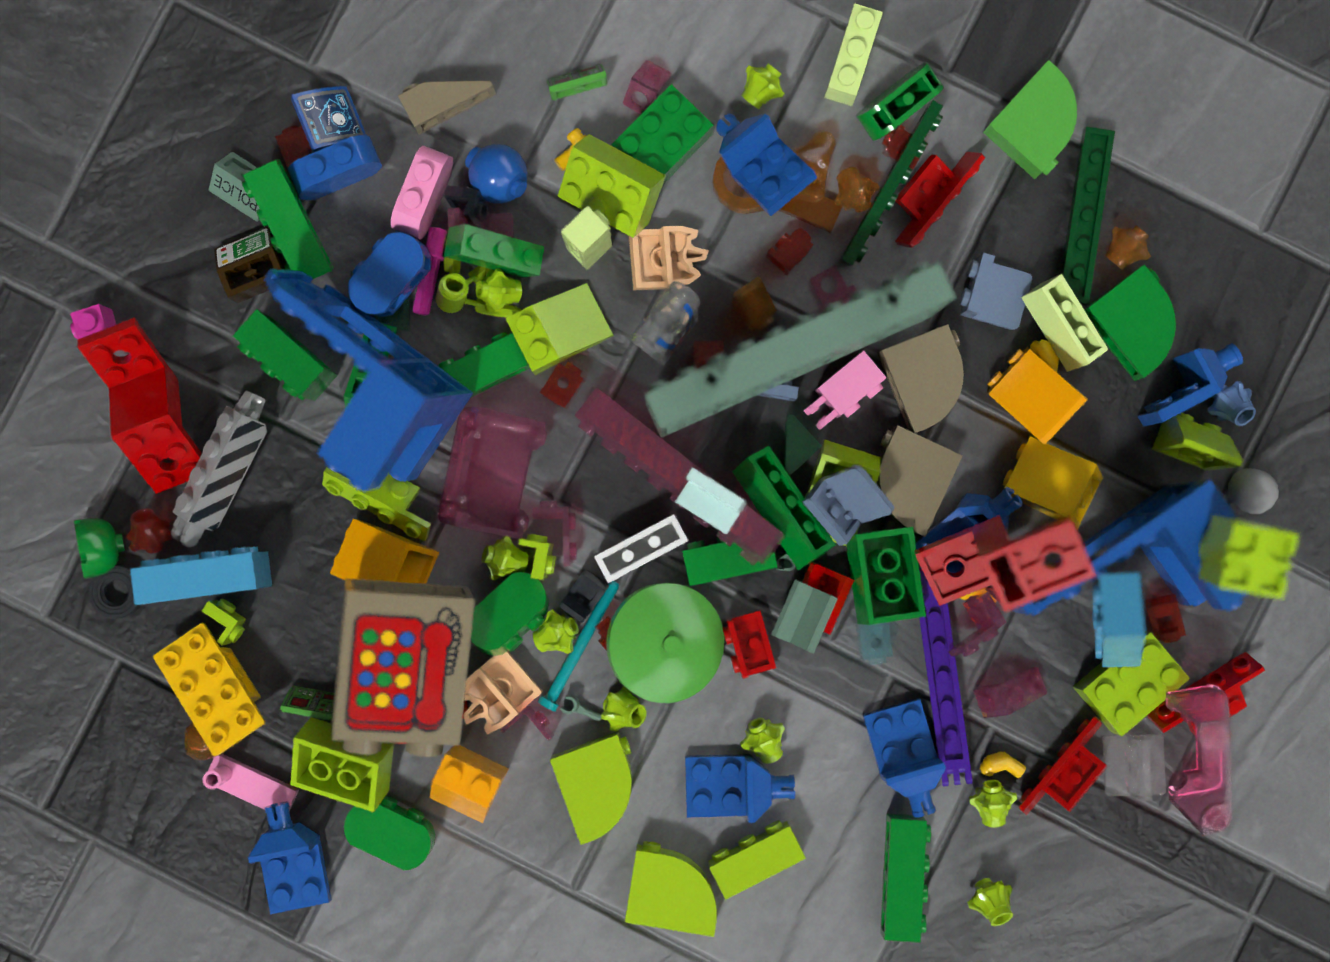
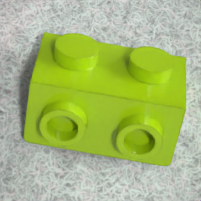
M527 534V539H519L518 545L536 548L531 578L544 580L548 578V574H554L557 556L552 555L554 543H548L547 536Z

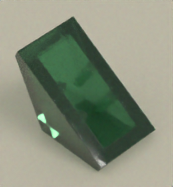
M787 415L785 417L783 467L788 475H791L822 445L794 415Z

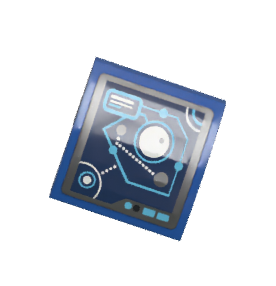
M347 86L319 88L292 94L291 101L313 153L349 137L366 135Z

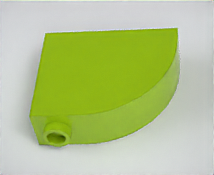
M619 731L554 754L550 758L580 845L598 839L609 832L619 822L629 803L632 771L627 755L632 752L626 736L621 738Z
M644 841L643 845L637 844L625 923L714 937L717 921L715 895L708 877L700 866L682 853L661 848L659 843Z

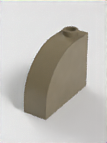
M948 324L886 348L878 353L906 426L913 433L920 432L941 421L952 410L962 390L964 372L962 358L958 350L960 341L954 329L950 330Z
M897 425L893 427L892 431L887 429L881 440L880 446L884 448L880 455L881 469L876 485L894 505V510L889 514L890 518L901 527H913L915 535L926 537L963 455Z

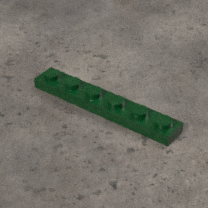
M934 100L927 105L841 256L840 261L852 266L855 261L860 263L868 250V247L864 246L870 235L875 237L883 223L879 218L884 209L890 211L898 197L894 193L899 183L904 185L913 171L909 165L914 157L919 159L928 144L924 139L929 130L934 132L943 118L939 114L943 105Z
M1088 126L1082 132L1061 274L1079 303L1084 306L1088 305L1090 301L1115 131Z

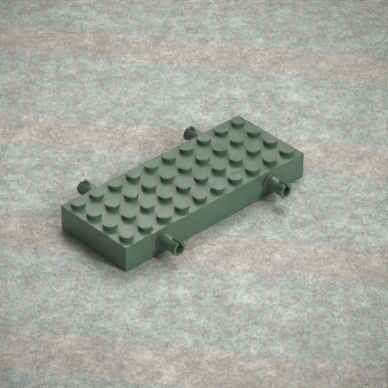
M925 262L911 269V273L907 274L904 279H901L900 275L889 278L882 282V286L878 287L877 291L872 292L870 288L862 290L853 295L848 304L843 305L841 301L825 307L819 317L813 318L812 314L804 316L794 322L795 324L791 326L792 329L784 331L783 327L777 328L767 333L763 342L756 345L754 340L748 341L736 347L735 354L727 358L724 353L707 360L706 367L698 371L695 366L678 373L677 380L671 383H667L666 379L650 385L648 387L649 392L645 394V401L660 437L667 436L933 317L956 298L940 262L933 266H930L929 262Z

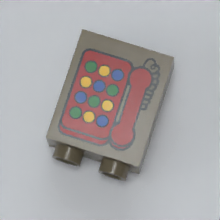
M345 578L332 713V740H344V750L356 754H374L381 750V742L406 743V752L409 754L433 757L443 753V745L460 744L475 600L468 587Z

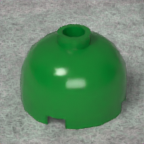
M83 518L74 520L84 579L104 575L114 569L118 563L119 552L125 551L122 533L115 534L112 525L103 519Z

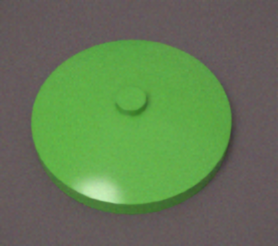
M655 583L638 589L620 604L609 624L606 647L609 663L615 676L630 692L648 701L673 703L692 697L711 681L722 660L724 633L719 615L702 594L684 585Z

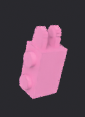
M863 351L815 391L820 398L806 408L804 412L807 416L813 414L823 403L829 407L832 412L827 416H823L816 424V427L820 430L835 417L838 418L845 414L848 418L861 407L858 403L859 400L865 395L871 399L884 388L880 383L886 377L866 352Z

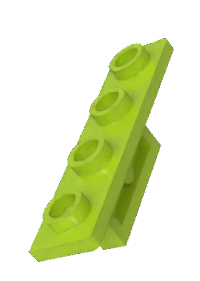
M328 467L324 470L322 485L328 492L348 499L358 509L370 511L386 524H393L403 529L412 538H419L423 541L427 539L431 523L407 511L419 494L420 487L409 481H398L388 474L379 488L361 491L353 487L349 483V479Z

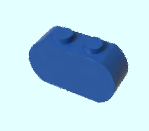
M357 135L295 160L288 167V172L301 200H314L373 176L382 168V164L371 138L367 135Z
M395 232L388 234L385 238H380L373 245L372 253L366 261L363 260L358 263L353 270L354 275L348 282V293L352 303L359 310L374 316L388 317L393 315L430 272L432 260L429 250L421 241L405 233Z

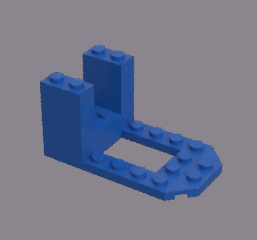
M270 269L265 277V281L272 296L282 303L281 308L290 315L299 316L306 322L305 327L315 334L324 335L330 340L329 345L333 349L341 353H347L354 358L353 363L358 368L369 372L317 454L326 460L325 464L330 469L342 472L349 478V483L361 491L379 488L388 474L402 482L417 479L469 401L473 392L373 316L359 310L339 290L327 284L324 288H321L311 283L313 278L301 271ZM333 316L344 318L348 322V327ZM356 333L361 335L365 334L368 338L371 339L370 344L363 340L361 337H359ZM378 350L382 352L387 351L394 357L393 360L388 359Z
M1211 480L1167 484L1082 543L1096 576L1089 578L1092 582L1098 580L1099 575L1106 574L1108 572L1106 568L1115 561L1119 564L1129 559L1134 554L1132 549L1139 545L1180 605H1192L1195 607L1207 600L1213 609L1231 611L1243 604L1244 600L1242 598L1249 594L1219 588L1198 578L1202 564L1200 544L1204 534L1210 528L1212 516L1237 518ZM1058 559L1051 565L1058 563L1060 559ZM1089 579L1011 610L1034 616L1046 609L1049 604L1063 597L1067 600L1077 595L1082 590L1080 586Z

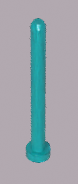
M611 581L607 584L609 587L596 604L573 646L574 651L567 656L546 696L541 695L537 702L547 709L556 712L559 706L556 701L618 591L619 583Z

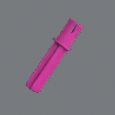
M429 227L426 247L431 255L432 266L430 272L417 287L413 312L422 316H427L430 313L440 262L444 261L442 255L448 232L437 227Z

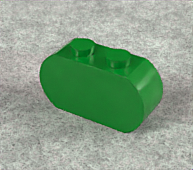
M925 62L905 74L860 110L856 117L872 141L878 140L893 131L944 89V86L928 62Z
M523 572L512 573L473 609L470 640L475 647L488 655H503L507 650L509 652L515 650L523 641L521 637L529 630L535 631L544 623V616L549 609L548 595L542 583L538 579L531 578V574Z
M387 795L374 812L354 806L347 814L344 822L345 837L350 845L404 871L421 865L432 851L435 844V830L432 823L424 818L425 815L421 811L414 808H408V810L397 805L398 801Z

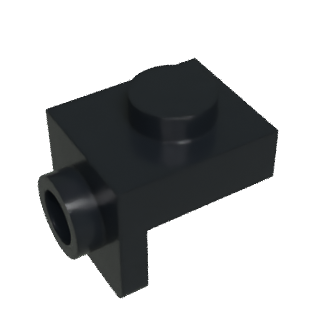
M447 185L443 196L453 211L464 213L471 226L480 228L483 220L488 215L489 207L480 191L464 185L460 187Z
M585 569L560 602L559 607L569 617L583 623L609 586Z

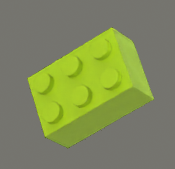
M588 134L572 146L558 197L581 210H584L587 206L593 212L598 209L609 220L610 223L608 225L634 238L649 224L666 175Z
M1145 631L1140 666L1102 668L1101 662L1077 682L1073 688L1108 730L1122 737L1190 678L1151 632Z
M311 717L294 736L291 785L374 812L389 792L394 743L381 742V750L374 754L351 753L343 749L344 740H332L331 723Z

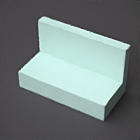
M692 468L686 477L688 483L675 502L727 535L746 505L745 500Z

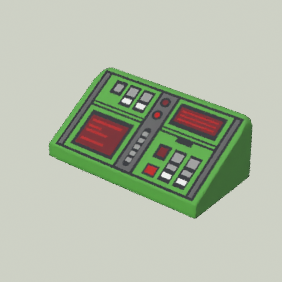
M602 64L547 79L552 100L561 99L608 84L606 71Z
M292 686L280 710L286 713L332 721L334 693Z

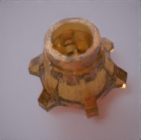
M857 167L846 168L836 177L839 191L835 203L837 206L843 205L845 211L855 209L857 213L864 212L871 207V198L880 187L878 183L872 182L870 178H865Z
M1137 225L1132 229H1122L1115 226L1112 229V242L1105 256L1121 270L1136 261L1148 260L1151 257L1147 250L1146 242L1149 235Z

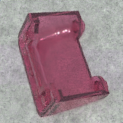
M464 407L458 416L439 506V521L456 527L522 539L523 533L526 532L529 524L528 516L520 508L531 451H536L546 441V422L482 407Z
M1205 685L1166 692V707L1171 711L1180 712L1181 718L1185 722L1194 723L1196 728V768L1182 771L1184 780L1177 788L1169 786V800L1202 836L1221 832L1229 826L1232 818L1229 697L1216 685Z

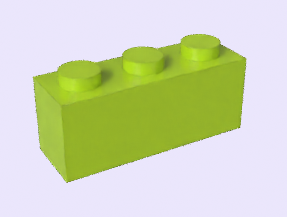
M780 820L772 822L764 828L765 832L754 836V834L747 835L738 841V846L730 850L725 847L711 855L713 859L708 861L709 868L725 900L806 859L788 821L783 823Z

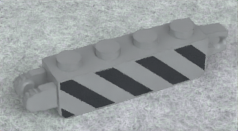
M246 390L234 409L229 406L225 407L217 420L216 427L209 441L204 445L203 453L196 467L190 473L188 483L176 501L173 513L178 517L173 524L174 527L172 528L171 535L177 541L180 540L181 544L191 548L197 545L196 543L199 542L198 539L201 538L205 529L212 531L220 526L267 433L265 424L258 421L266 400L257 394Z

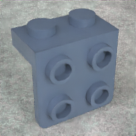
M983 253L976 260L973 259L970 264L968 277H971L968 288H964L961 295L960 305L963 307L960 315L1015 330L1020 325L1025 307L1021 297L1029 292L1032 276L1027 272L993 263L995 256Z
M854 465L820 478L802 501L839 546L847 544L862 523L889 515L894 510V505L870 478L868 473L859 465Z

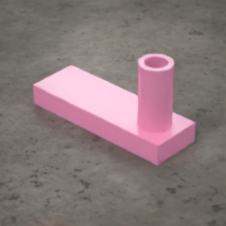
M224 754L214 757L208 772L203 776V783L207 788H219L262 809L271 804L278 803L280 805L281 802L288 801L290 811L299 792L298 788Z

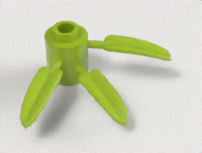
M444 257V271L449 272V274L441 278L435 297L436 304L442 311L455 313L460 311L464 304L475 306L477 313L495 317H509L521 311L518 307L506 305L500 312H495L494 310L488 312L482 299L478 298L475 301L466 298L469 290L468 285L472 282L477 284L478 281H482L486 277L488 268L476 267L469 272V278L465 280L463 276L457 274L460 272L461 261Z

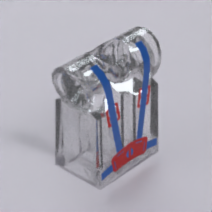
M673 281L631 334V341L664 366L699 320L698 307L700 306V300L698 296L683 283Z

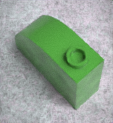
M1048 60L983 132L1034 179L1042 172L1047 176L1059 163L1055 158L1067 145L1074 132L1077 119V104L1075 94L1068 79Z

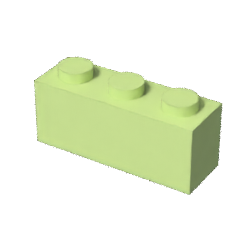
M854 4L824 98L849 106L853 105L883 12Z
M588 206L561 231L567 250L586 270L612 247V234L609 231L611 228L608 225L610 223L609 220L598 209L593 212Z
M1062 274L1040 283L1021 297L1067 372L1090 364L1108 350Z

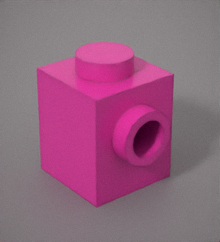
M100 304L70 313L73 321L70 327L76 339L116 325L112 309Z

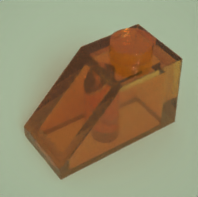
M759 276L734 292L731 303L750 331L756 327L761 331L774 322L772 316L775 315L777 309Z

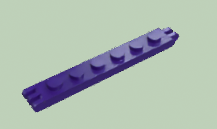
M919 568L926 613L925 617H919L938 758L945 763L946 767L941 776L942 786H949L947 774H953L954 785H961L959 773L964 772L966 784H973L948 603L939 606L922 568Z

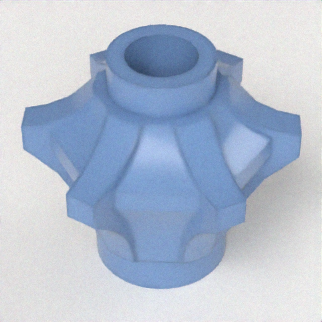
M1236 381L1229 387L1224 385L1222 391L1213 396L1214 402L1208 408V412L1211 415H1218L1217 419L1219 421L1229 420L1237 426L1246 425L1256 414V409L1250 401L1252 390L1249 388L1244 389L1241 381Z

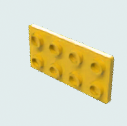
M200 623L153 656L213 756H219L266 723L254 703L261 698L260 694L232 649L219 647L206 624Z

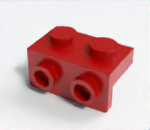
M811 562L802 583L838 598L823 631L831 635L854 580Z
M761 610L726 619L727 626L722 629L727 645L733 644L735 655L730 656L735 674L741 673L742 678L745 679L749 678L750 675L775 669L776 664Z

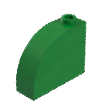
M1145 264L1132 271L1084 309L1106 346L1134 381L1145 378L1163 362L1172 347L1176 330L1175 313L1171 300L1160 285V279L1156 272L1151 268H1147Z

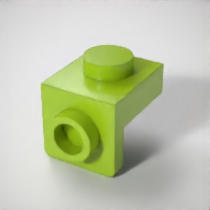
M224 599L208 601L202 609V612L226 627L217 641L221 646L231 642L235 643L244 632L242 625L246 621L244 617L235 612L236 607Z

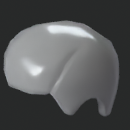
M1241 469L1232 476L1228 484V497L1230 501L1234 502L1241 511L1248 512L1249 514L1264 513L1271 509L1278 499L1279 489L1277 482L1270 474L1259 469Z

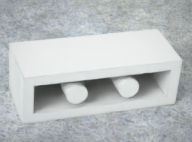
M673 514L594 557L607 582L610 583L688 540Z

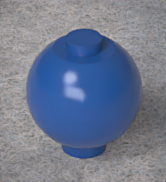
M491 144L483 148L474 147L468 153L465 165L469 168L468 176L472 189H478L485 201L494 204H504L523 195L527 188V166L522 156L515 149L503 144Z

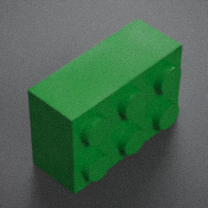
M671 84L611 146L666 175L665 183L713 135L714 125Z
M258 309L251 314L233 335L240 342L237 348L249 358L253 357L258 362L261 361L262 364L259 367L270 377H275L280 381L283 380L285 383L282 387L295 398L298 397L301 400L307 398L316 401L338 376L274 318Z
M913 527L854 534L846 544L850 576L854 580L852 590L857 624L873 625L925 617L919 564L914 551L916 550Z

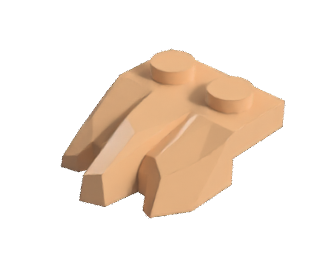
M663 226L660 229H643L634 238L629 236L633 290H657L688 285L700 277V272L693 267L692 263L706 260L709 250L697 248L691 244V240L697 238L698 230L684 226Z
M508 650L503 655L493 656L466 679L464 701L470 700L473 704L463 714L465 723L467 725L479 718H485L487 721L484 726L486 734L504 727L543 692Z

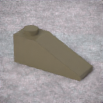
M491 81L423 82L407 86L398 97L420 135L495 96L496 92Z

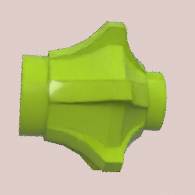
M769 63L765 68L763 66L752 67L748 65L746 68L747 80L744 87L745 90L741 94L745 100L757 109H760L763 104L770 100L782 98L785 95L780 85L779 77L782 74Z
M496 268L495 271L487 269L486 277L476 284V296L485 302L486 311L491 312L494 310L495 312H500L504 306L520 301L522 285L519 280L507 277L501 269Z
M504 535L501 540L497 539L495 544L485 546L482 553V562L487 563L486 565L490 572L489 578L497 580L512 573H524L528 564V553L521 551L512 543L508 535Z
M553 609L547 612L544 623L533 632L534 644L543 653L548 650H557L569 654L574 651L573 640L576 639L575 634L579 632L578 625L572 617L567 618L564 614L560 616Z
M624 686L615 694L609 692L603 702L604 712L601 713V719L608 720L611 731L617 732L623 727L638 728L645 721L646 708L639 703V698L634 697L632 692Z
M761 717L753 719L748 724L749 728L745 730L746 737L740 742L742 748L755 753L764 764H770L779 760L783 755L781 748V737L785 730L783 724L771 723L770 719L765 720Z
M987 780L983 783V787L975 788L976 794L969 797V802L978 810L980 817H982V823L985 826L1001 827L1006 824V816L1011 809V805L1017 800V795L1005 790L1000 781Z
M990 878L981 879L975 884V894L967 902L969 908L981 913L990 921L992 926H1000L1008 922L1013 917L1010 906L1011 885H1004L1002 881L995 883Z

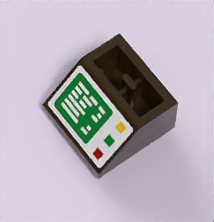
M269 226L214 248L216 271L227 298L236 303L269 291L265 277L270 269L285 270V262L281 253L278 254L271 243L270 237H273Z

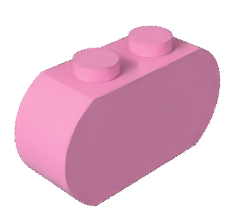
M426 146L419 148L393 208L391 216L392 229L420 240L425 237L450 179L453 168L452 156Z

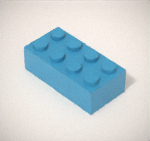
M258 547L231 549V555H229V551L201 553V559L199 555L171 557V563L170 559L141 561V567L130 569L135 605L272 587L268 551L258 552Z
M1139 573L1099 575V585H1093L1092 603L1093 629H1095L1096 658H1102V668L1140 666L1145 639Z

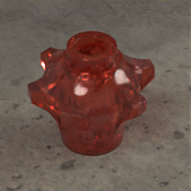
M141 509L131 515V530L126 535L127 540H131V551L145 550L150 554L157 553L162 550L165 541L173 538L172 532L167 529L170 526L169 522L159 519L152 509Z

